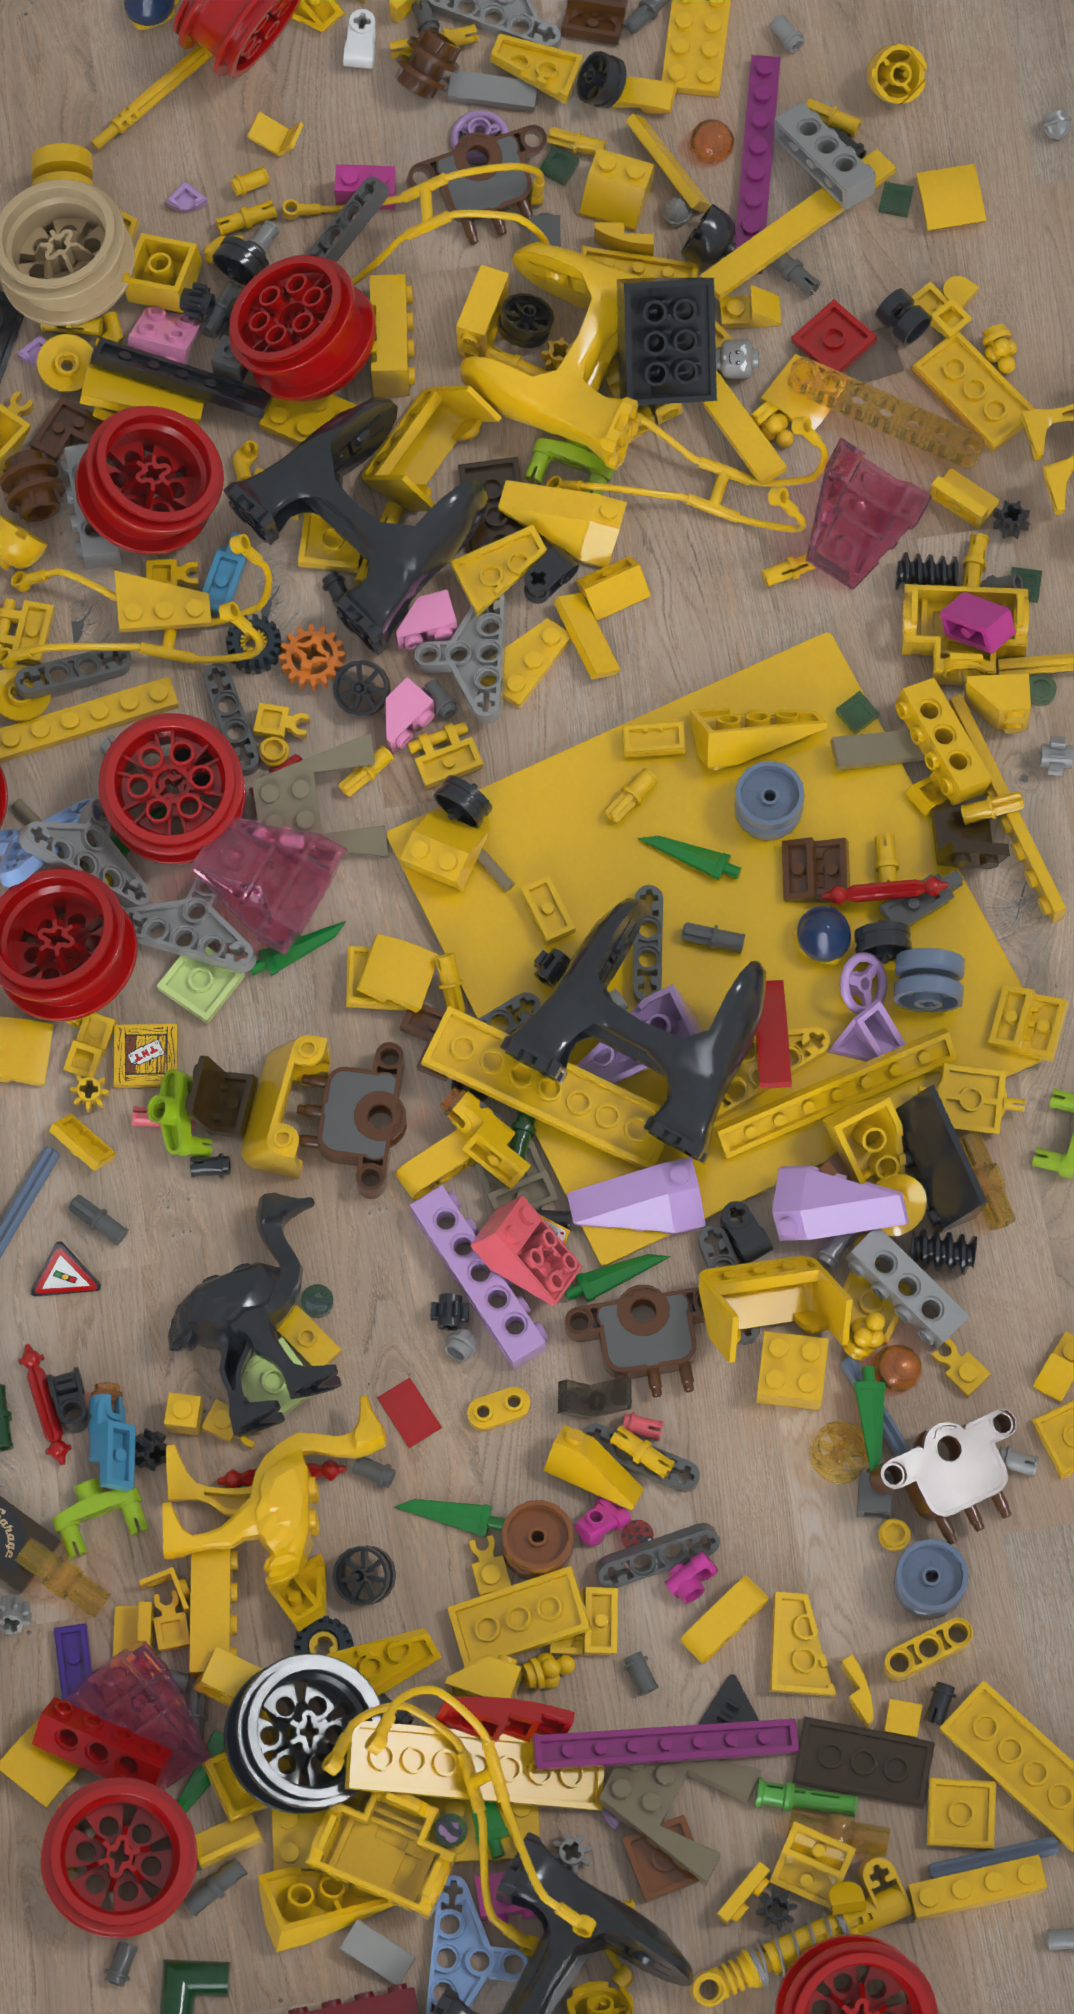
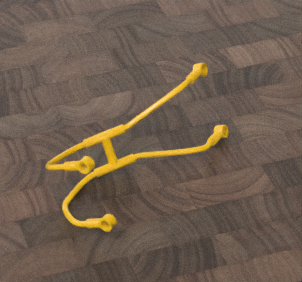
M500 163L478 166L447 174L441 173L403 191L399 196L387 197L382 206L402 202L408 203L420 197L422 222L405 229L404 233L396 237L369 265L351 279L353 286L368 276L403 241L419 237L451 222L454 218L478 217L516 221L534 233L541 243L550 245L545 234L533 222L516 213L489 210H455L451 212L444 211L433 216L431 191L448 184L450 180L508 170L525 171L534 174L536 178L533 180L529 193L530 205H543L545 185L543 172L535 166L523 163ZM288 199L283 203L282 215L285 219L292 221L297 219L298 216L337 213L342 210L345 204H299L294 199ZM289 207H292V208H294L296 211H294V212H289V211H287L286 209L289 208Z
M640 413V423L657 434L689 461L697 464L699 468L717 474L709 500L691 493L687 495L684 493L613 484L584 483L581 480H563L557 475L551 477L546 484L549 487L576 491L596 490L680 500L686 502V505L734 523L740 522L770 530L796 533L805 530L807 522L799 512V508L789 499L788 490L780 486L805 484L817 480L826 468L828 449L822 442V437L812 428V421L808 416L793 418L791 424L792 432L795 435H803L812 446H816L820 450L821 457L818 467L810 475L773 479L761 486L752 474L704 456L701 458L695 456ZM729 479L747 486L751 484L754 486L772 487L768 493L770 505L780 506L790 517H794L799 524L789 525L743 516L739 511L737 512L721 505Z
M246 534L230 538V548L234 554H242L253 565H258L263 570L265 577L264 591L258 603L243 610H239L238 605L234 601L221 604L219 606L220 617L211 619V627L232 622L242 632L248 633L254 639L255 647L251 651L220 656L195 655L194 652L174 649L177 629H167L164 631L162 646L141 642V644L52 643L35 647L27 646L16 650L5 647L0 650V665L5 669H11L19 661L33 658L35 654L49 651H139V654L188 664H194V662L206 664L227 663L252 659L262 651L263 641L260 634L252 627V623L244 616L260 611L267 604L272 590L271 569L263 560L262 555L251 546ZM63 568L42 569L28 574L18 571L11 578V585L19 592L24 593L30 589L31 585L47 581L50 577L59 575L81 583L116 602L115 592L82 575Z
M424 1685L402 1692L390 1703L369 1708L349 1722L345 1731L340 1734L332 1752L327 1755L321 1766L323 1770L332 1776H335L344 1765V1756L353 1740L352 1734L355 1728L366 1719L383 1713L379 1724L364 1745L375 1756L379 1755L387 1745V1736L396 1720L395 1714L397 1710L407 1711L422 1719L454 1744L459 1752L458 1759L473 1813H476L478 1817L480 1878L484 1908L490 1922L502 1930L503 1935L519 1945L520 1951L523 1954L531 1957L540 1939L527 1935L511 1923H505L498 1918L494 1912L491 1900L486 1807L480 1789L481 1785L492 1781L497 1802L501 1803L522 1863L536 1893L545 1904L554 1909L556 1915L573 1926L572 1929L577 1935L585 1938L592 1936L596 1927V1922L593 1918L587 1915H580L563 1902H557L543 1888L508 1801L510 1797L494 1740L490 1739L489 1734L480 1721L464 1705L442 1688ZM421 1694H433L451 1705L480 1735L483 1741L481 1745L488 1768L476 1773L471 1753L467 1751L458 1736L433 1716L404 1701Z

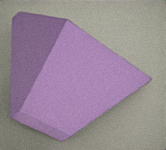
M876 999L850 1022L828 1053L869 1061L906 1045L881 1001Z

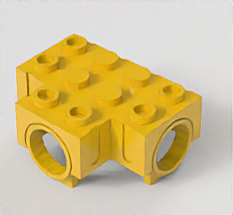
M905 584L902 606L901 655L921 654V656H932V678H935L938 685L965 686L966 676L996 675V659L1025 657L1029 628L1028 589ZM963 592L1005 606L1011 611L1016 633L992 654L945 636L940 612Z
M372 1792L364 1813L342 1803L329 1807L330 1810L326 1812L314 1837L310 1853L305 1861L306 1865L317 1871H324L327 1875L344 1883L356 1885L358 1889L380 1898L381 1896L387 1899L388 1902L408 1911H415L420 1916L430 1920L457 1859L456 1853L428 1841L431 1835V1828L436 1823L440 1814L439 1809L410 1794Z

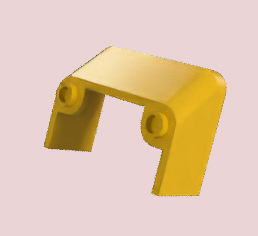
M470 385L428 387L412 402L362 472L361 479L372 489L409 511H429L435 503L430 497L431 488L426 484L456 442L474 439L479 434L480 426L483 422H499L502 417Z
M793 1256L703 1270L699 1274L698 1289L708 1337L729 1363L736 1360L737 1343L741 1340L740 1329L795 1321L800 1328L809 1334H818L829 1330L842 1346L848 1345L852 1298L827 1270L812 1257Z

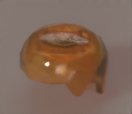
M707 119L698 123L691 131L688 149L692 151L699 162L703 161L704 163L714 165L725 161L730 156L734 148L735 139L732 131L724 122L717 119Z
M898 1344L882 1348L873 1356L869 1365L875 1367L876 1381L885 1382L886 1391L898 1394L904 1393V1391L907 1392L916 1386L922 1375V1364L918 1354L913 1349Z

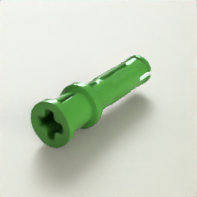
M759 1777L755 1807L760 1808L762 1805L781 1807L785 1812L796 1808L855 1817L858 1796L795 1787V1784L789 1781L786 1784L766 1782L764 1778Z

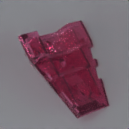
M840 438L825 467L805 561L849 589L854 590L879 564L878 560L889 549L893 550L899 544V538L908 529L912 530L919 523L932 496L911 482L895 478L864 458L865 452L845 439Z
M235 817L221 836L201 849L191 866V870L258 941L286 955L302 935L329 889L347 849L318 833L310 832L308 834L293 831L287 827L280 826V828L262 825L261 822Z
M135 1641L93 1671L63 1699L82 1710L99 1715L106 1721L119 1727L127 1728L132 1733L172 1750L173 1754L164 1781L160 1786L163 1790L173 1785L211 1757L168 1666L146 1641Z

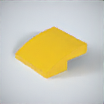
M974 163L915 173L926 232L987 221Z
M794 354L759 400L763 403L769 401L772 406L776 404L779 408L777 413L784 414L791 422L795 417L808 416L812 421V428L815 430L847 389L810 361L798 354Z
M376 934L356 990L382 1003L389 999L416 1013L422 1008L436 967L435 957L438 954L401 939Z
M1003 985L988 1044L1016 1054L1054 1062L1069 1006L1067 999L1039 995L1035 993L1034 989Z
M0 1016V1082L9 1083L10 1081L39 1087L45 1084L54 1024Z
M585 1587L580 1589L592 1630L549 1644L548 1653L558 1656L616 1655L618 1639V1588Z
M38 1719L0 1760V1771L48 1809L68 1784L71 1785L84 1768L32 1745L39 1722Z
M794 1821L771 1876L770 1883L831 1909L829 1890L833 1885L843 1882L857 1848Z

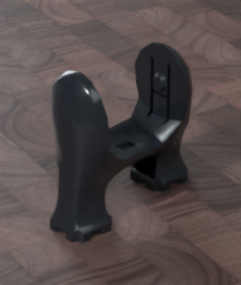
M372 397L353 408L337 414L316 429L289 454L264 471L248 479L231 482L224 489V493L230 499L228 502L229 506L237 517L245 524L247 523L256 532L258 537L269 545H272L279 538V533L290 517L301 513H314L322 517L343 540H346L369 561L367 577L361 584L346 592H340L332 599V602L338 609L336 612L337 617L352 634H356L370 651L379 656L387 648L392 632L414 597L437 572L453 560L474 536L487 508L488 495L485 486L477 479L463 482L443 496L415 526L379 522L356 504L342 488L343 476L374 454L387 439L397 419L398 406L391 399Z
M626 898L595 923L574 953L567 969L547 1000L520 1028L505 1037L500 1048L518 1062L531 1067L560 1084L563 1083L568 1074L566 1068L571 1051L578 1042L591 1037L667 1078V1101L654 1116L648 1118L643 1128L659 1141L705 1164L710 1155L711 1134L721 1102L750 1049L763 1015L766 971L761 963L755 960L751 961L739 973L727 992L709 1030L686 1038H680L641 1021L615 1004L607 990L608 985L627 956L640 930L645 913L644 900Z
M528 1831L523 1841L536 1874L547 1894L557 1902H563L580 1915H587L593 1918L596 1922V1927L590 1938L581 1937L573 1931L572 1925L556 1915L554 1909L545 1904L536 1893L517 1851L501 1880L495 1900L506 1906L512 1904L531 1910L541 1922L544 1933L504 2009L498 2014H547L554 1995L578 1958L582 1955L605 1949L611 1950L639 1969L666 1982L681 1986L692 1984V1966L665 1931L635 1909L578 1877L548 1851L540 1837ZM448 1987L442 1994L433 2014H479L472 2011L459 1998V1994Z

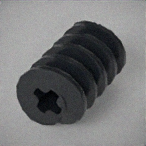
M904 552L900 561L897 562L895 590L899 589L902 582L913 585L917 583V585L958 586L959 562L957 557L953 556L949 565H947L945 556L940 555L937 564H935L933 555L928 554L923 563L921 555L916 553L913 561L910 562L908 553Z
M922 1228L917 1237H915L913 1229L909 1257L915 1263L921 1260L923 1270H927L930 1263L934 1262L936 1272H940L943 1264L946 1263L949 1273L952 1274L955 1267L959 1265L961 1274L965 1275L969 1267L974 1269L977 1236L973 1235L969 1244H967L964 1234H960L956 1242H954L951 1232H947L944 1239L941 1240L939 1231L935 1230L931 1238L928 1239L926 1229Z

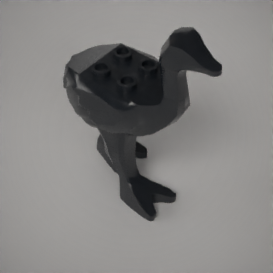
M275 1192L261 1196L258 1200L256 1212L257 1229L266 1247L279 1264V1268L259 1262L251 1265L244 1263L235 1267L232 1272L221 1276L212 1275L207 1277L178 1305L171 1320L168 1333L169 1351H192L196 1349L197 1345H200L207 1349H216L221 1352L219 1372L227 1390L229 1416L233 1434L236 1437L255 1433L285 1421L283 1413L278 1412L281 1410L278 1400L250 1403L244 1399L242 1376L254 1351L257 1356L270 1362L281 1372L291 1399L325 1393L342 1386L341 1379L337 1376L338 1369L336 1364L317 1366L295 1364L286 1354L275 1334V1331L280 1328L294 1309L301 1290L303 1267L285 1238L284 1226L292 1218L315 1205L312 1197L295 1198Z

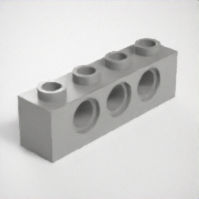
M802 102L774 118V139L845 210L875 194L876 175L873 168L869 164H865L851 146H846L839 139L836 131L832 128L829 129L821 121L816 111H811Z
M89 443L64 447L66 459H61L63 476L69 477L71 486L65 487L68 504H74L75 513L70 514L73 532L79 531L80 541L75 542L78 560L84 559L86 570L122 563L120 547L110 543L101 535L95 537L88 535L94 529L83 515L76 497V470Z
M881 1228L872 1230L845 1257L849 1262L848 1267L858 1277H864L872 1284V1291L880 1299H887L895 1307L896 1315L902 1321L910 1322L918 1330L917 1334L921 1340L929 1346L934 1345L936 1348H939L970 1317ZM875 1260L885 1261L889 1268L888 1273L879 1272L875 1267ZM899 1282L907 1283L911 1287V1296L901 1294L898 1289ZM922 1305H928L933 1308L935 1312L934 1319L926 1318L923 1315Z

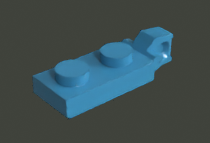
M232 532L231 537L240 535V533ZM230 540L227 547L221 546L219 550H216L202 592L209 593L210 612L219 614V606L221 604L234 600L247 563L245 556L242 554L236 555L232 552Z

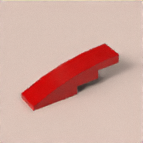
M783 980L766 981L763 1015L755 1034L760 1088L792 1087Z
M454 1697L480 1721L489 1734L490 1739L496 1743L502 1733L530 1742L535 1733L541 1735L568 1733L574 1723L575 1712L543 1703L501 1697ZM443 1701L434 1718L446 1727L480 1737L474 1727L458 1711Z

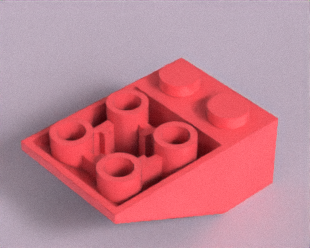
M523 1195L498 1207L470 1245L490 1270L552 1306L558 1303L583 1267Z

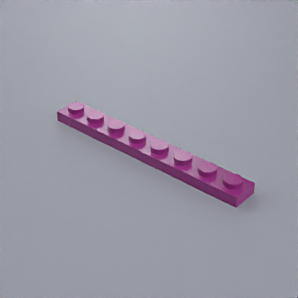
M751 55L735 243L737 245L734 250L764 230L767 225L774 143V118H776L781 57Z
M795 1718L545 1734L532 1737L535 1771L790 1755L799 1752Z

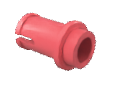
M633 1411L632 1414L625 1413L622 1424L625 1429L637 1436L656 1441L660 1440L661 1432L649 1428L661 1430L664 1421L636 1416V1412Z

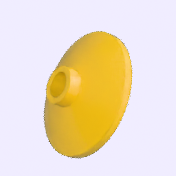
M62 334L50 338L42 345L37 356L39 376L47 386L56 391L75 392L81 390L88 361L94 351L92 346L83 338L71 334ZM69 363L73 368L70 371H64L61 366Z
M17 664L11 669L3 668L0 670V715L13 721H28L37 718L47 709L51 700V694L25 700H16L14 698L18 695L14 686L16 674L21 669L30 667L28 665ZM41 674L40 680L43 679V685H46L44 682V674ZM24 679V684H27L28 688H33L34 683H31L29 679Z
M897 1173L882 1178L876 1185L902 1192L909 1222L905 1225L881 1229L888 1236L904 1235L913 1230L925 1214L927 1206L925 1190L919 1181L907 1174Z

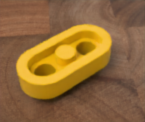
M509 1387L476 1398L468 1407V1421L478 1431H489L522 1420L530 1411V1397L522 1388ZM511 1398H518L520 1404L517 1407H511L508 1401ZM487 1408L490 1413L487 1417L482 1418L478 1416V1410Z

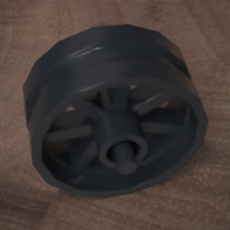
M595 51L590 54L583 62L578 73L577 94L580 100L601 109L613 106L620 98L626 83L627 73L624 61L617 56L609 55L602 51Z
M226 236L220 243V248L212 256L213 262L219 270L228 276L229 279L244 286L270 265L266 256L258 248L235 236Z
M518 293L511 295L504 300L497 320L498 332L503 339L517 347L530 349L539 347L548 339L554 321L553 310L547 302L532 294Z
M366 660L351 661L342 666L335 675L333 682V695L338 705L347 713L356 716L372 715L380 711L386 704V697L391 693L390 679L385 670L378 664ZM362 665L375 669L366 680L363 678ZM355 666L357 681L345 675L350 668ZM378 674H380L383 680L384 688L372 687L370 684ZM341 679L351 684L352 689L340 693ZM371 691L383 692V696L377 705L369 695ZM355 694L356 698L353 708H350L342 698ZM362 696L365 697L372 709L358 711Z
M454 775L447 776L443 781V785L434 793V799L449 814L448 818L453 821L456 817L458 821L474 828H479L483 823L484 817L488 816L492 811L491 803L477 789L478 786L475 783L471 785Z
M884 920L861 926L854 931L856 954L860 952L871 953L882 964L894 961L897 954L912 949L910 926L901 922H884Z
M365 1545L349 1548L343 1552L334 1565L332 1578L335 1589L342 1599L350 1604L363 1606L381 1602L390 1595L395 1586L396 1570L394 1562L388 1553L379 1547ZM360 1551L361 1567L350 1559L351 1556ZM368 1552L378 1558L370 1567H368ZM346 1565L353 1570L351 1576L345 1577ZM381 1565L383 1567L384 1577L378 1576V1572L376 1570ZM353 1581L356 1584L353 1593L347 1587L346 1582ZM375 1581L383 1583L378 1594H376L372 1585ZM364 1585L370 1596L369 1600L358 1598Z

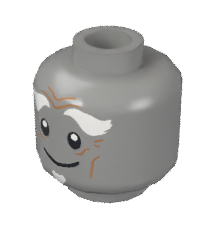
M748 339L724 340L721 347L716 348V370L721 372L725 379H747L752 376L753 368H759V349L753 350L752 343Z

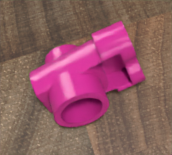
M600 1497L594 1501V1507L574 1524V1529L584 1544L597 1546L603 1542L605 1533L614 1528L620 1530L629 1524L631 1516L625 1508L619 1507L616 1503Z
M701 1551L690 1559L687 1565L681 1563L673 1567L668 1574L670 1578L665 1581V1584L676 1598L680 1597L682 1602L687 1604L695 1601L704 1593L705 1587L701 1582L705 1579L708 1580L719 1570L713 1561Z

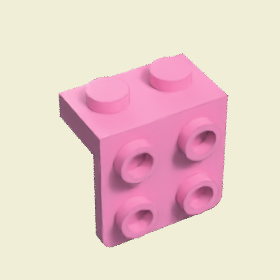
M146 307L128 336V346L188 365L189 349L200 331L199 327L202 325V322L190 320L185 314L166 311L161 307Z

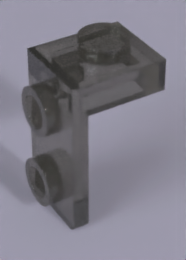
M622 1377L591 1385L568 1379L558 1381L559 1414L590 1419L630 1410L632 1407L631 1378Z

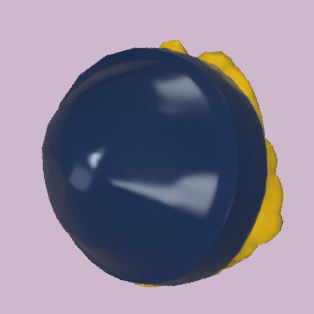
M124 0L125 12L138 30H147L168 22L174 17L175 7L179 4L178 0Z
M819 906L810 909L802 916L798 926L794 929V935L797 936L800 945L798 949L801 954L823 964L836 965L841 961L850 946L852 930L851 925L841 912L832 907Z

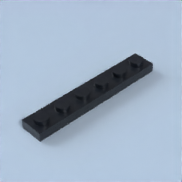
M102 337L91 356L90 364L102 367L103 369L112 370L134 379H140L162 388L171 389L190 397L199 398L263 419L272 399V396L261 388Z

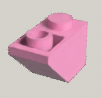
M448 590L417 597L396 631L399 649H416L418 645L433 640L446 641L453 637L457 630V621Z
M408 677L386 697L387 748L392 754L398 748L403 749L406 747L407 743L413 738L412 734L420 726L422 728L426 727L435 715L434 700Z

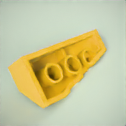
M506 480L498 510L525 528L534 524L537 532L546 538L545 541L553 546L558 545L577 562L603 568L610 563L627 502L596 493Z

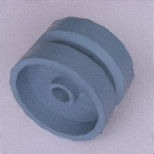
M775 761L758 762L746 769L738 780L734 804L736 819L744 831L755 838L766 841L781 839L792 833L800 822L805 796L803 782L798 774L786 764Z
M918 948L900 952L896 955L895 975L899 980L894 985V1002L900 1007L919 1012H946L961 1007L963 1004L964 986L958 981L964 978L965 959L955 952L935 948Z
M936 1539L918 1541L907 1548L898 1561L893 1582L896 1597L904 1609L917 1617L926 1619L944 1617L955 1610L962 1600L967 1588L969 1573L965 1559L959 1550L949 1543ZM929 1574L931 1579L937 1578L938 1580L936 1582H929L926 1579V1575Z

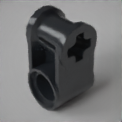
M558 545L552 546L526 572L524 579L525 597L532 603H544L562 585L574 577L580 565Z
M733 1201L724 1207L720 1218V1226L725 1230L729 1242L742 1264L752 1263L773 1250L769 1237L763 1228L759 1226L746 1204L740 1201ZM733 1214L734 1217L741 1216L740 1224L735 1220L730 1222V1215Z
M74 1367L72 1372L57 1376L48 1374L47 1380L51 1396L63 1427L71 1433H79L85 1430L89 1423V1411L79 1367ZM78 1409L82 1411L78 1419L72 1421L66 1419V1415L70 1410Z

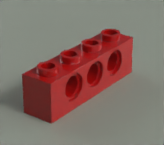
M53 1697L42 1711L32 1741V1745L104 1778L129 1777L149 1782L158 1787L164 1781L173 1754L172 1750L163 1747L157 1742L132 1733L127 1728L119 1727L102 1719L99 1715L91 1714L72 1705L68 1701Z

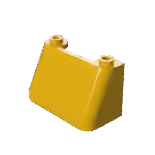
M303 1035L269 1052L241 1146L242 1158L248 1166L300 1179L304 1164L302 1160L297 1158L299 1135L292 1126L284 1124L283 1119L293 1084L309 1087V1085L302 1084V1075H329L332 1058L328 1038Z

